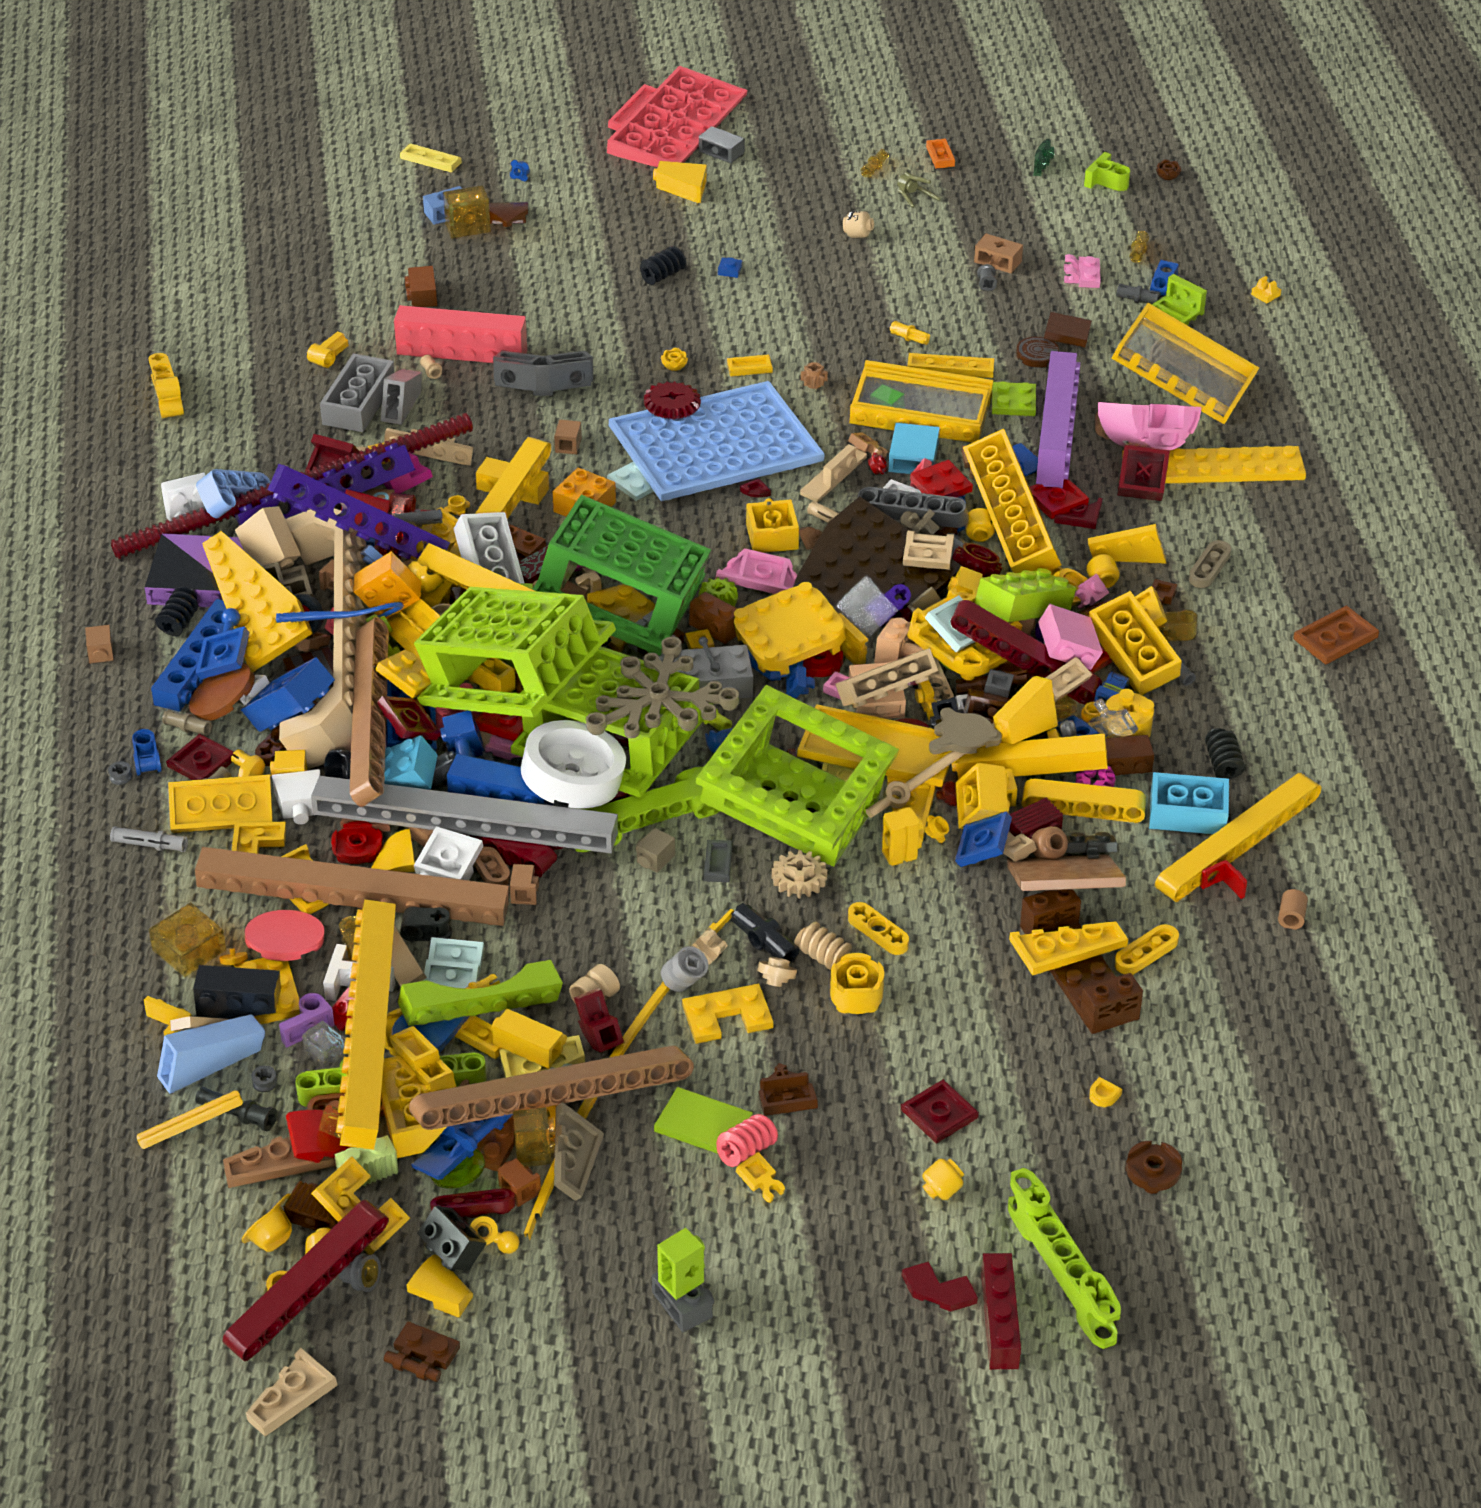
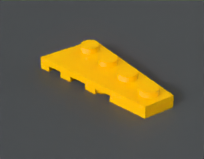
M1116 921L1086 924L1082 926V929H1072L1066 926L1058 927V931L1044 932L1043 929L1032 930V934L1020 935L1019 932H1010L1009 937L1010 942L1032 976L1128 946V938Z

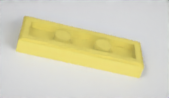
M411 143L400 153L401 159L448 172H453L462 163L461 157Z

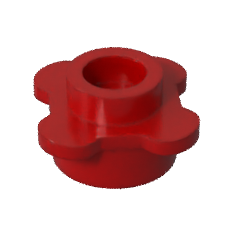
M876 452L873 453L874 455L868 459L871 470L875 475L879 473L885 474L887 471L886 460L882 455H878Z

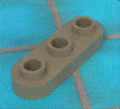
M1216 540L1207 546L1190 570L1189 582L1191 585L1197 588H1206L1212 584L1230 558V544L1225 541Z

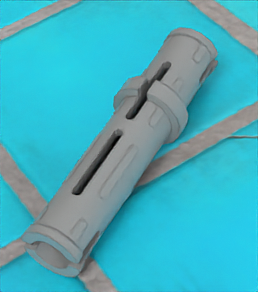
M114 826L110 833L111 842L154 847L157 851L168 849L185 852L188 847L187 836L170 835L166 831H158L156 833Z

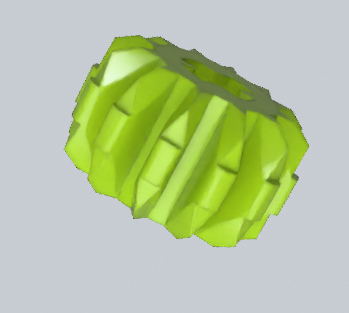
M719 577L715 580L709 578L708 582L702 583L698 592V596L707 592L735 607L738 599L735 583L728 582L727 578L723 580L719 579Z

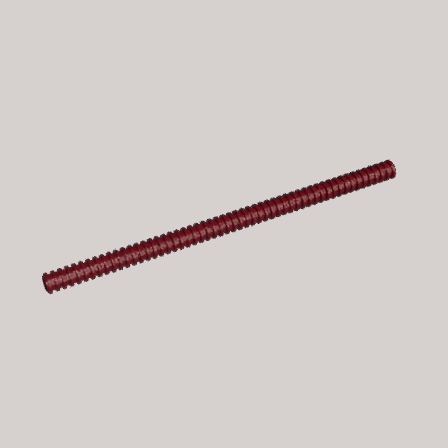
M463 413L462 416L457 415L456 419L452 417L449 421L443 420L442 424L441 422H438L436 426L432 424L430 428L418 429L417 433L413 431L411 435L405 434L403 438L402 436H399L397 440L393 438L391 442L379 443L378 447L374 445L371 447L372 449L365 448L364 452L360 450L358 454L354 452L352 456L346 455L344 459L340 457L339 461L332 460V463L326 462L325 466L321 464L319 468L313 467L311 471L307 469L305 473L302 471L300 473L318 480L323 478L322 473L334 468L336 472L344 469L343 464L352 460H356L359 463L365 460V455L377 451V454L385 452L384 447L396 442L398 446L405 445L408 452L414 453V450L420 451L422 447L426 449L427 445L434 446V443L439 444L441 440L445 442L447 438L453 439V436L459 437L461 433L463 435L466 434V431L472 432L473 424L469 415ZM384 458L382 462L387 463L389 458ZM364 466L362 469L367 470L369 467ZM269 483L266 484V487L260 486L258 490L256 488L252 492L248 490L246 494L240 493L239 497L235 495L236 505L220 518L212 517L206 508L203 509L201 507L199 511L193 510L191 514L187 512L186 516L179 515L177 519L173 517L172 521L159 522L158 526L154 524L150 529L145 527L144 531L140 529L138 533L132 532L130 536L126 534L124 538L118 537L116 541L112 539V550L118 559H121L122 555L127 557L128 553L135 554L136 550L140 552L142 548L148 549L150 545L154 547L156 543H159L161 534L182 535L185 533L187 535L189 531L196 532L197 528L201 530L203 526L209 527L211 523L215 525L217 521L221 523L223 519L229 520L231 516L235 518L234 514L240 512L238 508L250 503L252 507L261 504L260 499L274 493L267 490L270 485ZM297 483L293 487L294 489L299 488L300 485Z

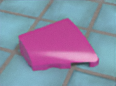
M409 453L415 470L383 483L387 489H395V496L433 477L431 470L421 465L418 457L412 453Z

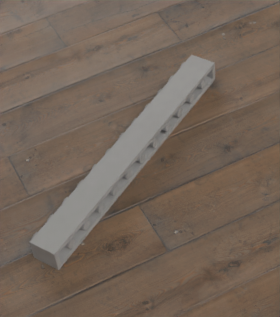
M319 776L311 795L314 815L434 830L437 826L460 834L612 853L618 834V814L384 784V793L366 806L360 807L350 796V779Z

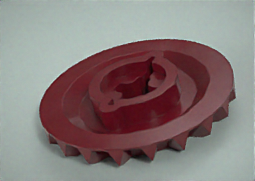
M666 381L664 384L659 382L657 386L652 385L650 389L646 390L644 395L646 409L656 416L668 419L690 416L699 409L701 404L700 394L697 393V389L692 388L691 385L685 386L684 382L676 383L674 381L669 383Z

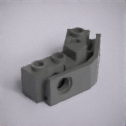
M502 350L493 357L495 386L533 391L535 396H552L553 391L591 386V382H593V357L586 351L540 356Z

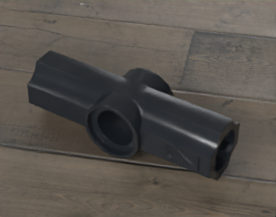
M744 903L738 905L731 914V921L748 935L750 943L757 950L765 949L773 957L789 960L790 963L794 962L799 954V947L782 933V929L775 919L768 918L766 920L749 904L745 905Z

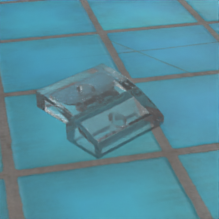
M867 575L833 607L837 613H842L867 638L872 636L898 611L895 605Z

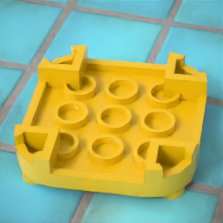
M802 582L798 586L780 591L734 611V626L738 641L742 640L744 645H747V649L757 661L758 669L763 673L769 670L780 671L781 675L789 674L790 665L827 650L832 655L840 652V646L846 639L842 618L818 589L812 587V584L809 582Z
M953 588L948 591L947 597L923 611L920 608L913 611L907 637L924 650L930 648L933 657L960 674L963 679L973 680L974 677L984 675L990 669L993 670L1008 660L977 642L956 653L925 619L928 612L958 595L963 600L975 602L976 591L973 590L972 594L957 592V589ZM1019 621L1011 623L1017 629H1022L1023 625Z

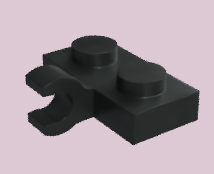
M1074 832L1067 836L1068 848L1066 853H1087L1088 859L1099 858L1098 852H1117V841L1114 835H1110L1108 832H1097L1092 836H1085L1084 833Z

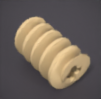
M813 922L809 926L804 927L794 940V944L804 954H809L810 958L825 965L829 970H831L834 963L837 964L841 961L842 956L850 954L852 950L850 943L846 942L844 944L843 938H836L833 932L828 933L826 927L820 928L818 922Z

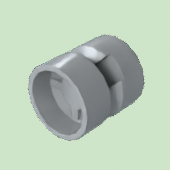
M694 946L684 947L662 966V980L669 989L675 992H683L705 975L708 970V960L700 949Z

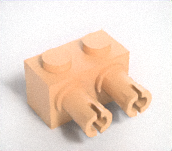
M891 618L877 637L874 663L893 662L924 650L907 637L910 622L903 618Z

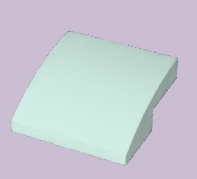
M431 937L429 957L426 959L424 971L427 978L423 981L428 980L453 988H466L470 982H478L485 946L484 942Z

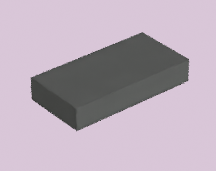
M707 840L704 881L730 882L733 841Z

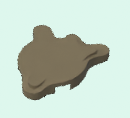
M944 708L940 711L942 722L934 727L935 735L940 737L929 743V751L932 754H940L947 751L965 754L977 753V748L984 745L985 748L999 745L1002 741V735L1000 731L993 727L988 719L981 715L958 713L951 708Z

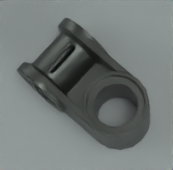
M409 907L404 911L400 934L405 940L412 942L431 941V937L450 939L452 936V928L448 925L450 914L447 909L441 907Z

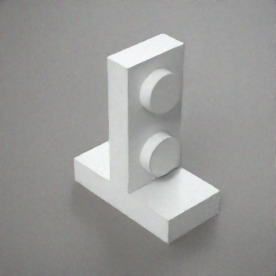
M336 944L323 982L325 1000L336 1001L340 987H350V982L355 981V979H350L352 963L356 962L349 961L347 945ZM391 966L389 991L393 992L395 976L394 967Z

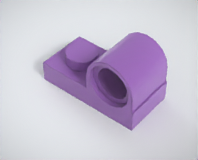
M308 993L302 996L299 1000L300 1014L279 1023L281 1041L286 1048L334 1026L332 1007L320 994Z

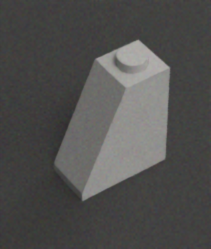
M401 369L384 378L382 422L403 424L421 393L422 372Z

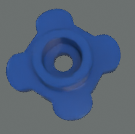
M513 160L511 162L512 171L510 172V177L512 179L518 178L524 182L527 181V175L530 172L528 163Z

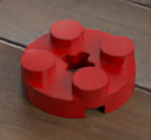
M840 647V652L832 655L827 650L803 660V667L806 668V677H827L833 675L834 672L840 673V668L843 665V651Z
M348 822L343 825V829L338 833L336 830L332 834L331 845L333 854L337 857L338 862L344 864L374 862L383 847L382 833L379 829L372 828V824L369 822Z

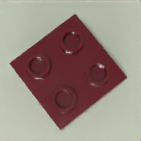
M1125 445L1117 495L1162 501L1170 451Z

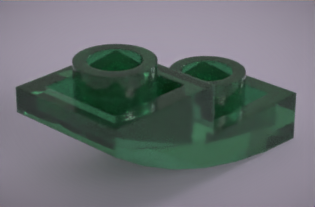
M1051 139L1044 140L1036 151L1033 176H1041L1042 169H1046V166H1049L1050 159H1054V147H1051Z

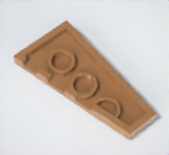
M280 1136L272 1139L271 1143L265 1147L259 1148L255 1146L223 1159L228 1188L333 1167L336 1166L335 1158L324 1156L320 1163L294 1158L290 1136L284 1139Z

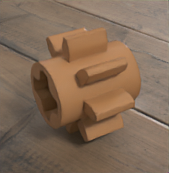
M809 363L807 366H804V371H801V381H804V386L809 388H819L824 386V381H827L828 372L824 371V366L819 363Z

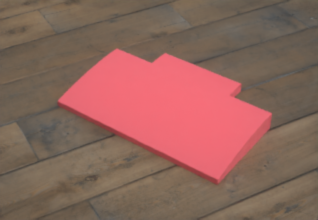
M678 66L658 88L644 84L608 121V128L616 130V132L608 139L607 153L658 167L659 161L684 163L699 147V135L704 133V131L706 132V129L708 130L711 126L716 128L747 95V90Z

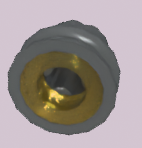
M360 1253L339 1274V1278L343 1283L351 1284L352 1288L356 1291L371 1292L379 1282L381 1264L378 1257L374 1254Z

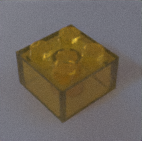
M483 185L443 192L445 226L451 239L491 232L489 198Z
M191 902L149 928L152 950L183 977L197 970L199 965H205L226 951L223 929Z

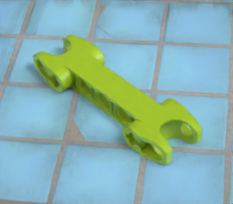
M704 766L694 767L679 773L675 778V783L647 791L641 798L630 796L593 808H581L582 810L618 814V834L614 846L620 843L623 833L691 812L698 819L720 812L700 801L703 787L696 784V778ZM575 849L576 852H582V853L589 851V850Z
M1026 1168L1011 1172L1010 1187L1015 1196H1010L1008 1199V1212L1017 1229L1026 1240L1033 1242L1076 1309V1320L1091 1342L1102 1349L1116 1345L1118 1332L1113 1321L1120 1320L1121 1306L1112 1287L1102 1274L1093 1271L1050 1206V1194L1038 1177ZM1026 1178L1031 1181L1032 1185L1029 1188L1022 1189L1016 1180ZM1016 1203H1017V1209H1015V1208L1013 1207V1205L1016 1204ZM1110 1306L1113 1307L1114 1310H1115V1311H1114L1113 1313H1111V1314H1110ZM1099 1327H1106L1111 1337L1106 1339L1100 1338L1096 1335L1095 1331Z

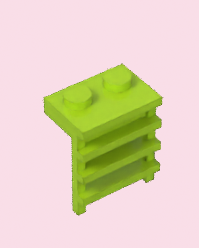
M1172 274L1168 277L1166 295L1152 305L1188 326L1191 320L1195 321L1198 315L1202 316L1204 314L1207 290Z

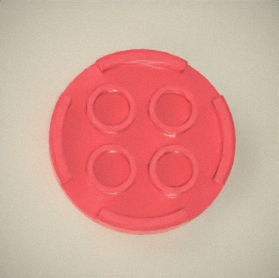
M295 910L270 911L253 918L245 928V943L249 949L252 948L261 953V957L276 961L301 959V955L311 951L316 952L322 947L324 943V926L316 917L305 912Z

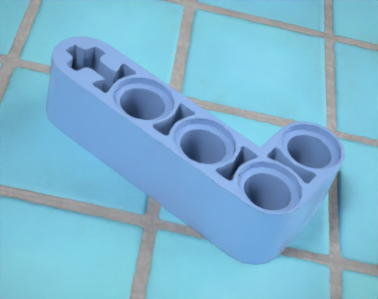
M213 469L196 483V487L207 512L214 518H220L236 505L235 495L239 497L240 493L246 494L248 490L252 492L254 488L258 490L260 486L266 487V484H270L271 481L265 474L260 472Z

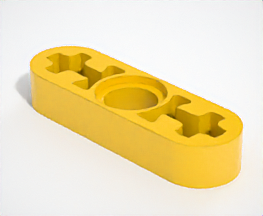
M856 902L850 905L848 921L851 925L891 954L901 955L908 950L909 936L905 931L866 903ZM882 926L885 930L877 932L872 927Z

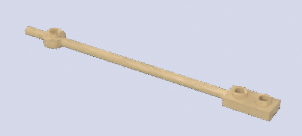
M1077 657L1051 673L1046 678L1052 680L1054 701L1057 702L1089 680L1092 674ZM951 751L906 783L899 781L891 782L884 791V798L866 809V814L872 818L889 806L893 808L905 806L913 789L965 755V753ZM892 795H897L899 799L894 798Z

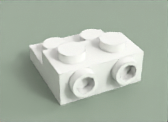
M436 826L414 864L415 873L469 881L474 873L473 864L483 848L482 840Z

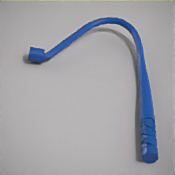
M394 602L358 611L276 613V622L349 618L392 608L378 615L380 618L382 616L387 617L403 609L404 604L402 602Z

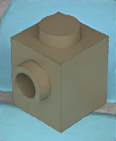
M657 828L652 829L644 838L637 842V863L646 869L649 868L658 873L675 856V838Z

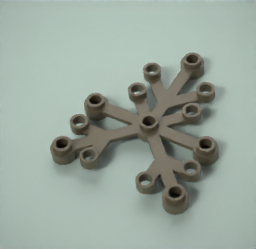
M667 637L661 642L662 653L664 654L663 662L656 653H648L644 656V666L659 672L657 682L651 681L641 671L640 660L637 657L628 656L623 658L620 662L621 673L628 679H635L645 689L631 688L623 685L617 688V698H610L605 695L597 697L596 708L598 711L606 712L611 707L619 709L607 715L599 712L589 714L586 717V728L592 735H601L604 733L607 725L630 714L628 723L624 725V734L628 738H636L640 734L639 720L642 710L651 704L649 712L645 715L647 727L656 728L660 725L659 713L663 705L678 718V725L683 730L691 731L698 724L697 711L693 708L682 709L675 701L692 702L701 710V717L704 720L710 721L716 718V707L712 704H720L725 710H733L739 704V692L731 687L722 689V684L718 681H711L707 686L695 692L671 691L667 685L670 675L679 670L684 672L691 671L694 665L693 658L687 655L681 656L674 662V659L682 651L681 640L677 637ZM632 697H638V698H640V699L634 700V699H631V698H632Z

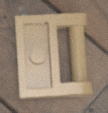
M908 530L903 566L950 570L954 534L939 536L916 534L915 531Z

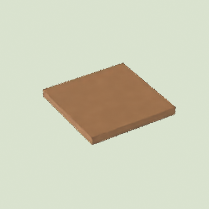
M1087 855L1062 856L1057 859L1031 857L1016 862L1011 858H1007V868L1022 891L1126 886L1125 875L1109 855H1099V858L1088 859Z

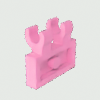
M1065 255V262H1071V264H1064L1065 274H1071V276H1064V283H1079V287L1100 288V258L1087 256L1079 257V260H1077L1073 255Z

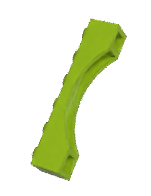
M546 960L528 963L511 979L485 988H453L428 980L402 984L398 1005L408 1026L425 1025L463 1016H476L478 1014L500 1012L506 1009L551 1003L558 1000L563 982L552 961Z

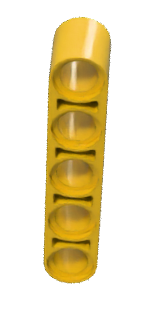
M1030 779L1024 784L1023 808L1047 797L1063 815L1134 823L1141 822L1145 817L1146 795L1140 790L1043 779Z

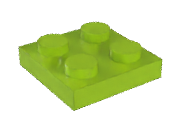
M993 382L992 414L1035 416L1036 384L1026 382Z

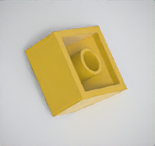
M977 763L955 783L959 829H964L966 824L1009 811L1010 802L1007 799L1008 778L1006 777L1004 766Z

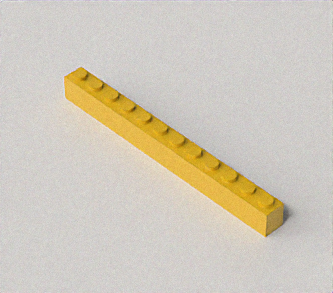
M364 899L362 910L357 909L355 925H360V927L355 928L353 942L358 943V945L354 944L352 960L356 961V963H352L350 979H355V981L350 982L348 997H353V1000L349 999L347 1016H351V1018H347L345 1035H350V1038L346 1037L344 1042L343 1054H348V1057L344 1056L341 1073H345L346 1076H342L340 1093L345 1094L340 1096L338 1113H343V1116H338L336 1133L341 1134L340 1145L374 1150L377 1138L396 904Z

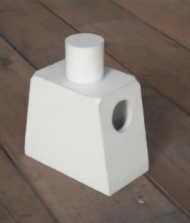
M320 769L272 775L274 794L284 819L293 818L296 824H305L308 822L309 816L314 815L311 795L320 776Z

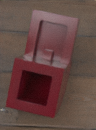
M597 988L574 997L581 1019L578 1021L579 1026L594 1050L601 1053L624 1043L617 1018L609 1015L602 989Z

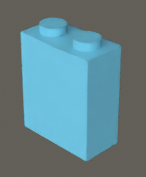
M896 423L889 453L888 472L911 474L924 458L932 461V465H935L940 427Z

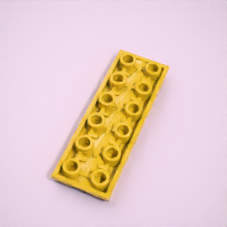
M420 599L387 619L393 630L389 635L404 649L415 654L417 659L421 661L414 642L440 615Z

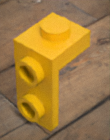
M150 996L144 999L146 1015L169 1025L164 1030V1036L177 1032L171 1031L170 1020L192 1016L185 1009L169 1005L161 999H155Z

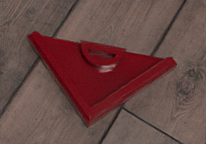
M1099 497L1097 502L1089 505L1083 504L1072 508L1069 513L1064 515L1056 514L1054 523L1096 529L1103 498Z

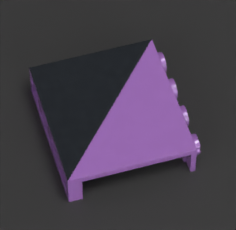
M161 534L144 587L147 604L165 605L170 595L173 594L174 589L180 586L189 587L194 590L199 607H211L216 599L223 600L202 544L213 536ZM229 537L244 551L238 537Z

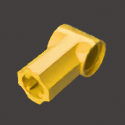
M337 331L321 345L317 343L312 344L307 352L308 361L329 368L334 364L336 356L349 346L348 339L345 338L343 333Z

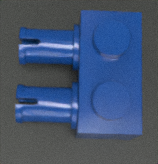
M467 710L442 717L444 727L440 728V732L449 752L454 751L456 754L474 758L482 755V751L485 748L481 732L472 711Z

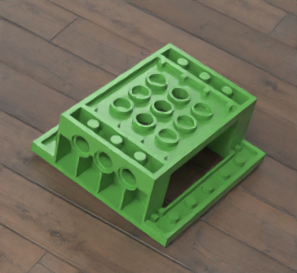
M580 495L550 541L538 581L532 590L536 592L566 594L561 591L577 565L599 572L603 576L620 581L625 585L639 589L648 595L657 597L658 599L648 628L590 603H587L593 620L614 623L616 631L611 636L642 648L649 653H656L658 656H661L662 640L672 637L690 602L704 581L706 575L704 570L711 549L584 495Z

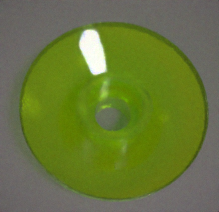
M475 1149L472 1157H466L442 1180H437L431 1177V1180L435 1185L446 1189L463 1187L473 1182L481 1175L485 1167V1159L482 1153Z

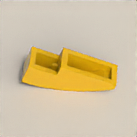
M414 1026L389 1036L390 1042L397 1054L416 1073V1078L422 1084H426L430 1092L456 1087L453 1071L440 1059L438 1049Z

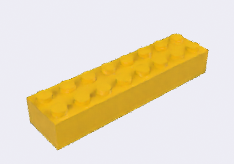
M1004 428L964 446L963 449L1013 573H1022L1023 570L1037 571L1038 568L1051 571L1062 566L1017 455Z

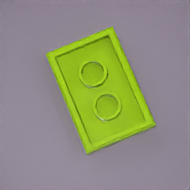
M677 1087L656 1121L654 1132L718 1154L716 1142L719 1135L753 1116V1113Z

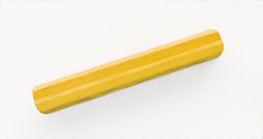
M234 1090L137 1134L138 1143L142 1149L148 1148L243 1104L241 1095L237 1090Z

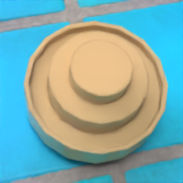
M769 957L768 962L759 961L757 969L758 972L763 973L762 977L767 979L766 984L782 987V983H788L789 979H795L797 973L796 968L789 966V960L777 957Z

